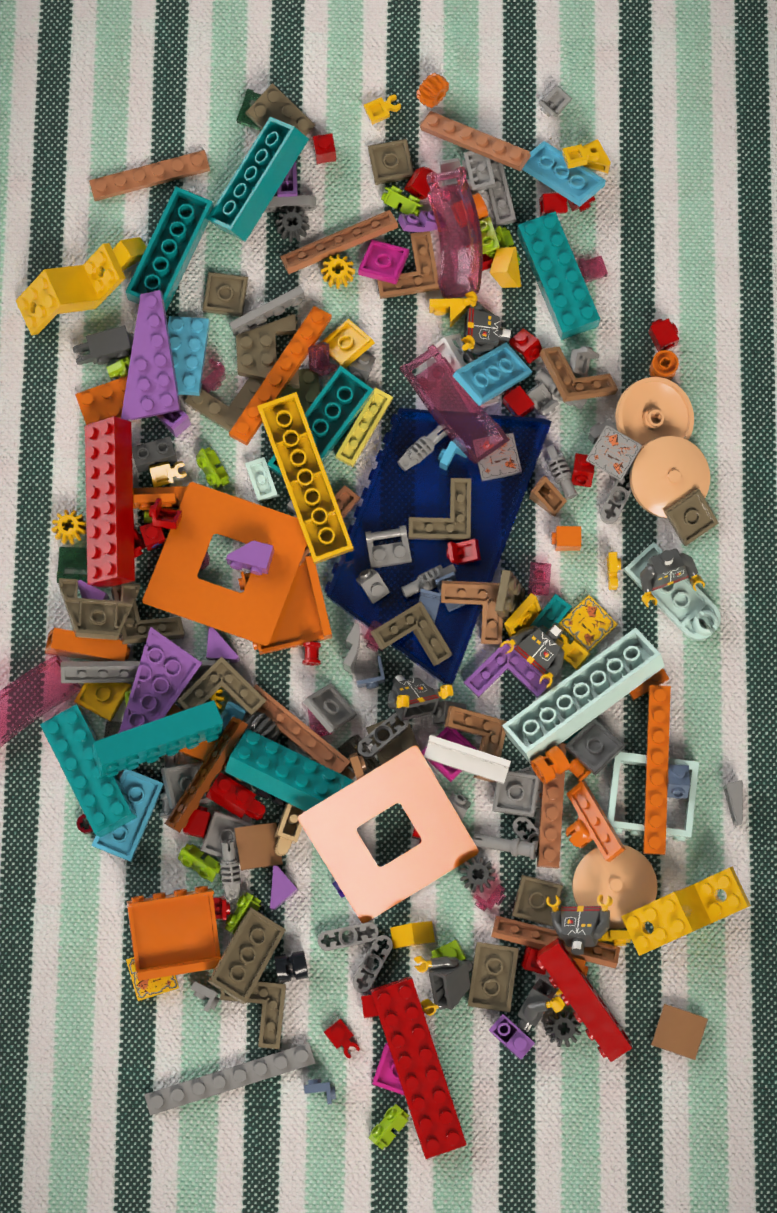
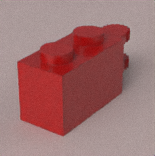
M221 772L206 795L207 798L241 819L246 814L250 818L259 820L266 811L265 806L254 799L255 793Z

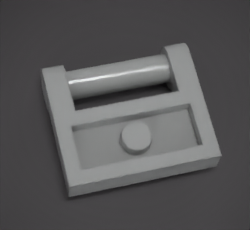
M406 525L399 526L398 529L371 533V531L365 532L371 569L412 562ZM401 536L402 542L373 546V541Z

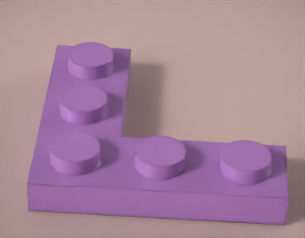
M504 644L468 677L464 684L479 698L508 669L538 698L547 689L549 681L543 679L541 684H539L543 674L514 649L509 654H505L509 651L510 647Z

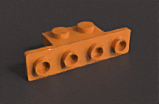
M187 486L133 488V509L150 510V506L154 505L157 498H161L162 508L172 509L173 507H179Z

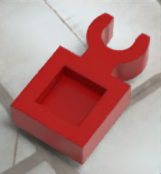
M341 1019L324 1031L336 1049L340 1046L344 1047V1054L347 1058H351V1055L348 1053L349 1047H355L357 1051L360 1050L356 1043L349 1040L354 1035Z

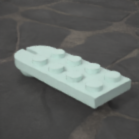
M655 542L648 546L623 570L641 590L640 573L647 566L649 558L663 552ZM689 578L651 591L658 601L657 606L688 638L697 641L705 640L718 629L721 622L718 608L696 585L697 591L693 589ZM702 620L710 629H705L699 621Z

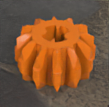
M433 73L428 75L423 80V83L419 85L417 99L423 105L433 108L446 96V92L449 90V83L439 74Z

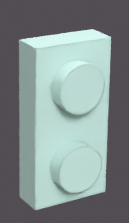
M265 457L245 463L258 503L277 497L278 494Z

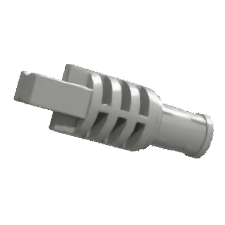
M540 369L534 380L543 383L549 389L550 394L563 401L551 375ZM587 399L564 403L569 406L573 405L581 410L586 404Z
M438 425L428 436L419 438L398 460V465L406 471L417 463L419 464L434 451V446L447 436L446 431L444 430L441 434L437 435L443 429Z
M553 444L547 446L546 450L550 458L546 459V462L555 482L560 484L566 500L576 497L578 493L571 481L572 473L563 453L557 454Z
M453 564L445 568L439 565L416 577L417 580L402 586L401 591L406 599L419 593L421 589L430 591L437 587L436 579L452 572L455 573L456 569Z
M226 840L221 841L223 859L220 862L221 880L227 900L240 897L239 861L235 858L234 840H228V843H226Z

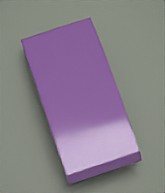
M421 210L418 217L414 214H400L398 218L401 228L407 232L433 231L443 228L445 225L440 215L432 210L429 212Z

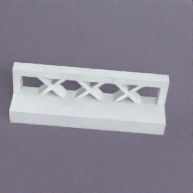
M460 333L445 336L432 348L471 416L477 415L485 407L496 405L499 400L495 396L478 406L452 376L455 371L467 365L463 358L468 363L475 359L470 351H463ZM453 341H456V342H457V344H458V346L460 347V349L455 346V344L453 343Z
M432 735L429 737L424 754L425 759L501 784L505 782L511 763L509 760Z

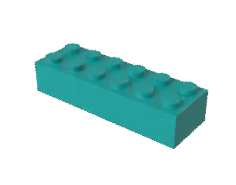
M269 117L207 220L220 230L246 242L309 138L296 127Z
M175 187L126 289L129 301L139 304L141 294L161 290L165 312L167 311L208 225L209 220L207 218L214 208L213 201Z
M556 212L519 224L517 236L560 339L564 340L598 327L600 323L599 314Z
M341 365L305 412V417L322 463L374 394V389ZM274 454L267 464L268 468L283 478Z
M213 700L94 741L93 757L100 776L113 777L121 770H133L139 767L141 763H153L159 760V757L166 754L167 756H173L179 753V750L186 747L187 749H193L199 743L206 740L207 742L217 740L222 732L223 721Z
M76 704L40 724L94 834L101 838L137 818L117 775L109 778L107 776H100L93 757V742L97 741L98 738L84 710Z
M248 728L231 753L225 769L226 773L303 811L309 810L354 782V780Z

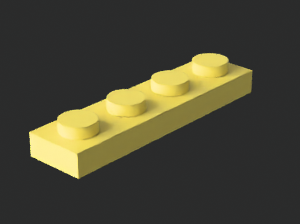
M375 387L374 394L363 407L335 455L336 459L354 467L391 404L392 396Z

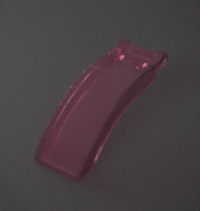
M463 166L457 167L453 171L427 174V182L430 188L428 199L436 220L440 239L441 270L438 285L443 299L463 297L471 291L478 294L481 285L483 267L481 228L476 205L466 179L467 172ZM457 179L458 183L439 187V181Z
M434 344L407 365L404 363L399 367L437 423L459 449L475 464L509 441L500 425L481 406H478L452 376L455 371L447 359L442 357ZM431 357L436 360L435 363L416 376L412 373V370Z
M58 655L34 667L0 690V748L29 724L57 705L67 701L81 689L78 683H61L62 660Z

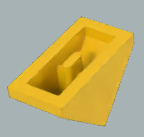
M596 139L582 146L584 149L590 144H596V151L592 153H600L598 160L591 161L588 159L587 165L583 166L608 174L611 162L599 140Z
M140 237L120 240L114 247L113 252L122 271L139 262L147 247Z
M500 247L496 249L489 273L502 288L521 287L516 247Z
M432 921L409 923L390 928L393 949L435 943Z

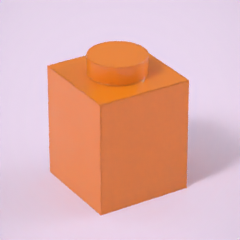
M556 526L555 532L551 534V544L555 545V551H580L582 546L581 526Z

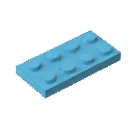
M545 141L530 152L531 157L522 168L523 171L579 207L601 190L606 182L605 179L584 166L568 169L562 152Z
M169 316L168 331L178 393L180 395L200 396L210 321L207 318Z
M506 342L458 369L452 376L480 406L529 377L532 370Z
M124 769L119 781L137 818L101 838L96 835L92 846L132 862L164 783L135 771Z

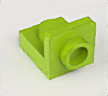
M458 939L431 951L433 955L431 958L456 957L461 961L467 959Z

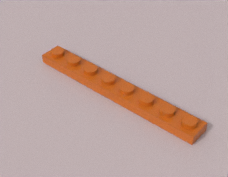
M316 306L312 308L229 432L230 437L245 445L249 444L263 423L257 406L278 399L332 319L331 314Z
M649 685L643 854L665 855L671 686Z

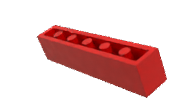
M557 938L537 951V964L542 971L547 970L550 975L548 977L553 987L555 989L558 987L563 993L561 998L567 1006L571 1005L575 1010L573 1015L579 1023H584L587 1028L585 1031L592 1041L596 1040L599 1045L597 1048L602 1057H608L610 1062L631 1050V1040L561 940Z

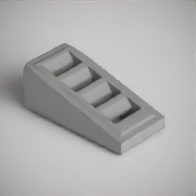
M742 780L727 783L723 787L735 827L741 825L743 821Z

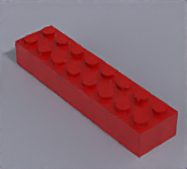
M111 417L85 425L87 585L101 588H109L135 581L131 421Z
M409 976L371 989L376 1010L425 1159L466 1146L460 1122L412 977Z

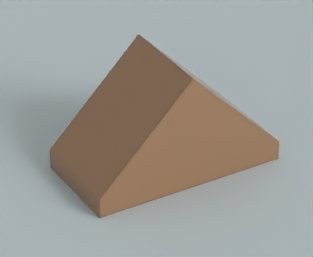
M544 475L532 489L529 499L554 517L567 502Z

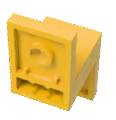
M104 243L83 265L44 269L16 299V303L31 335H38L57 314L96 309L126 277L110 243Z
M732 866L621 916L640 956L751 905ZM719 889L726 892L727 898L725 901L718 897ZM646 922L652 923L654 927L652 933L645 929Z

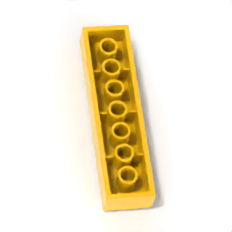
M297 392L257 406L314 565L354 551Z

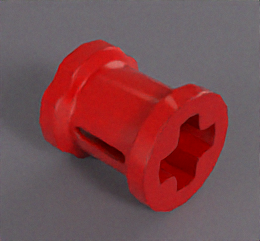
M304 642L305 655L302 664L309 666L321 665L319 660L321 643Z

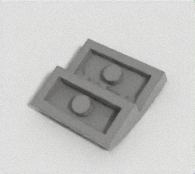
M356 622L346 639V648L350 651L343 662L344 670L350 674L356 664L360 648V628Z

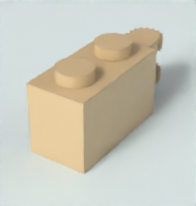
M287 802L274 836L278 838L274 850L278 856L286 855L291 843L295 844L298 841L302 829L298 816L305 812Z

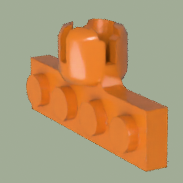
M581 781L566 793L579 816L566 829V836L571 835L569 841L575 847L583 848L594 840L604 859L608 862H611L626 850L586 782Z

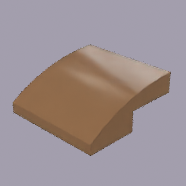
M276 823L234 828L241 871L283 865L282 856L276 855L274 851L278 838L274 837L277 830Z
M664 1004L651 1045L696 1060L708 1019Z

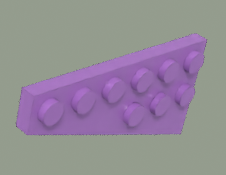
M161 290L140 295L121 419L128 421L181 411Z
M150 627L119 733L164 718L202 665L201 661L152 627Z

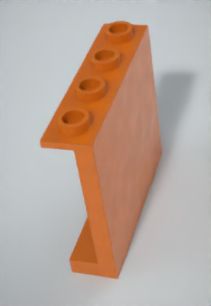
M312 556L305 557L306 560L297 569L270 643L264 646L253 642L254 650L258 649L260 655L300 646L304 642H318L332 638L316 564L314 565ZM244 571L241 572L242 578L238 579L241 591L245 590L251 572L244 574Z
M199 886L195 887V891L187 892V889L175 890L174 894L171 895L160 892L153 894L151 898L144 899V896L131 897L132 901H127L136 978L138 981L216 968L221 959L213 900L214 891L211 888Z

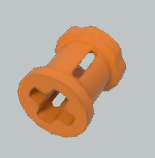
M576 758L569 763L570 769L568 770L576 776L578 783L591 773Z

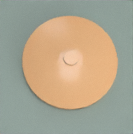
M661 377L644 378L631 384L622 393L616 407L617 431L638 442L642 447L654 439L665 436H676L689 440L694 426L693 407L686 393L676 383Z
M676 436L660 437L646 443L638 452L630 468V487L636 501L644 510L654 516L667 518L664 511L695 489H700L704 498L706 497L710 486L709 465L704 454L692 442Z
M623 845L626 850L611 862L604 859L598 847L593 849L579 862L573 875L572 892L577 906H600L597 902L599 895H603L604 904L607 902V896L612 897L613 903L608 907V910H610L609 929L626 928L621 916L655 901L657 896V878L652 865L643 854L626 845Z

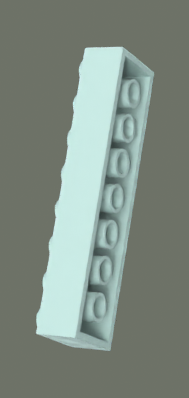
M634 628L503 724V729L508 739L530 763L539 755L544 756L545 751L554 745L558 746L664 668L662 656L640 631Z

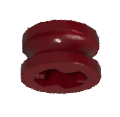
M85 814L81 815L76 822L77 828L82 833H92L93 830L90 825L89 829L81 827L86 818Z

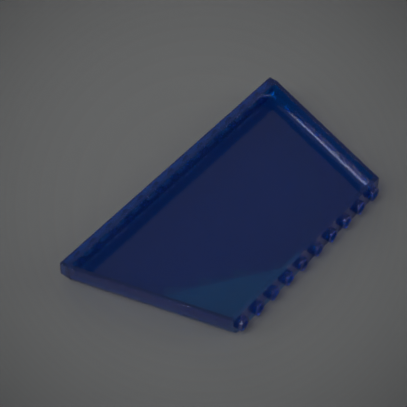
M399 408L398 413H393L390 425H393L391 431L386 432L384 436L383 451L379 450L375 460L378 462L376 469L372 468L368 480L371 481L369 487H365L362 492L361 499H364L361 507L357 506L355 510L354 525L350 524L347 531L354 551L341 555L339 563L335 562L332 569L334 577L332 582H327L324 593H327L326 598L371 631L417 604L420 592L406 599L401 591V587L417 580L416 577L439 565L445 568L453 564L447 557V543L468 541L409 539V517L450 518L451 478H471L470 540H478L481 556L479 561L462 565L453 564L456 569V580L492 583L552 421L544 418ZM438 425L441 426L443 429L437 435L445 430L447 436L440 440L434 446V451L419 464L417 463L404 471L397 462L407 449L419 438L428 436ZM513 433L522 473L482 482L473 441ZM450 441H459L465 444L467 449H469L467 458L455 453L447 470L439 467V454L443 448L447 449ZM406 525L412 562L374 569L379 573L390 593L373 604L356 581L361 572L371 569L365 532L371 531V533L398 529L399 526ZM401 536L373 541V546L402 542ZM437 587L430 590L439 593ZM440 601L435 626L453 655L436 666H433L413 631L392 643L391 646L443 685L450 684L453 686L483 605L466 604L448 612L445 604Z

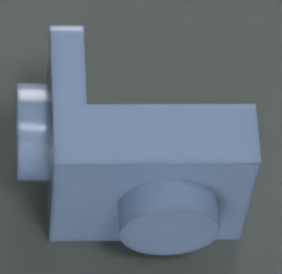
M668 764L667 797L677 799L688 798L690 789L689 765Z
M321 1079L308 1080V1085H304L305 1094L326 1092L328 1105L332 1104L333 1099H336L335 1086H331L330 1082L321 1083Z

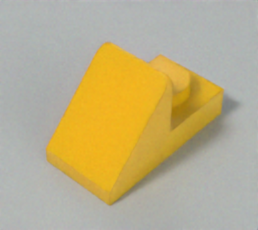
M467 298L429 299V313H434V315L438 316L449 313L450 327H452L468 311L470 305L465 306L463 304V300Z

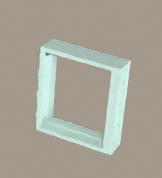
M620 752L612 762L606 817L616 834L629 831L632 836L643 837V824L614 821L620 763L646 766V755ZM668 758V764L689 765V772H691L685 830L666 828L667 837H673V841L685 842L686 839H690L692 836L699 762Z

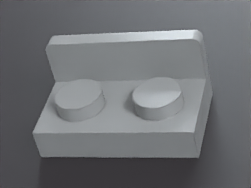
M472 151L465 152V160L462 161L464 172L469 174V178L466 179L469 191L473 190V193L476 194L478 191L495 187L496 181L491 160Z

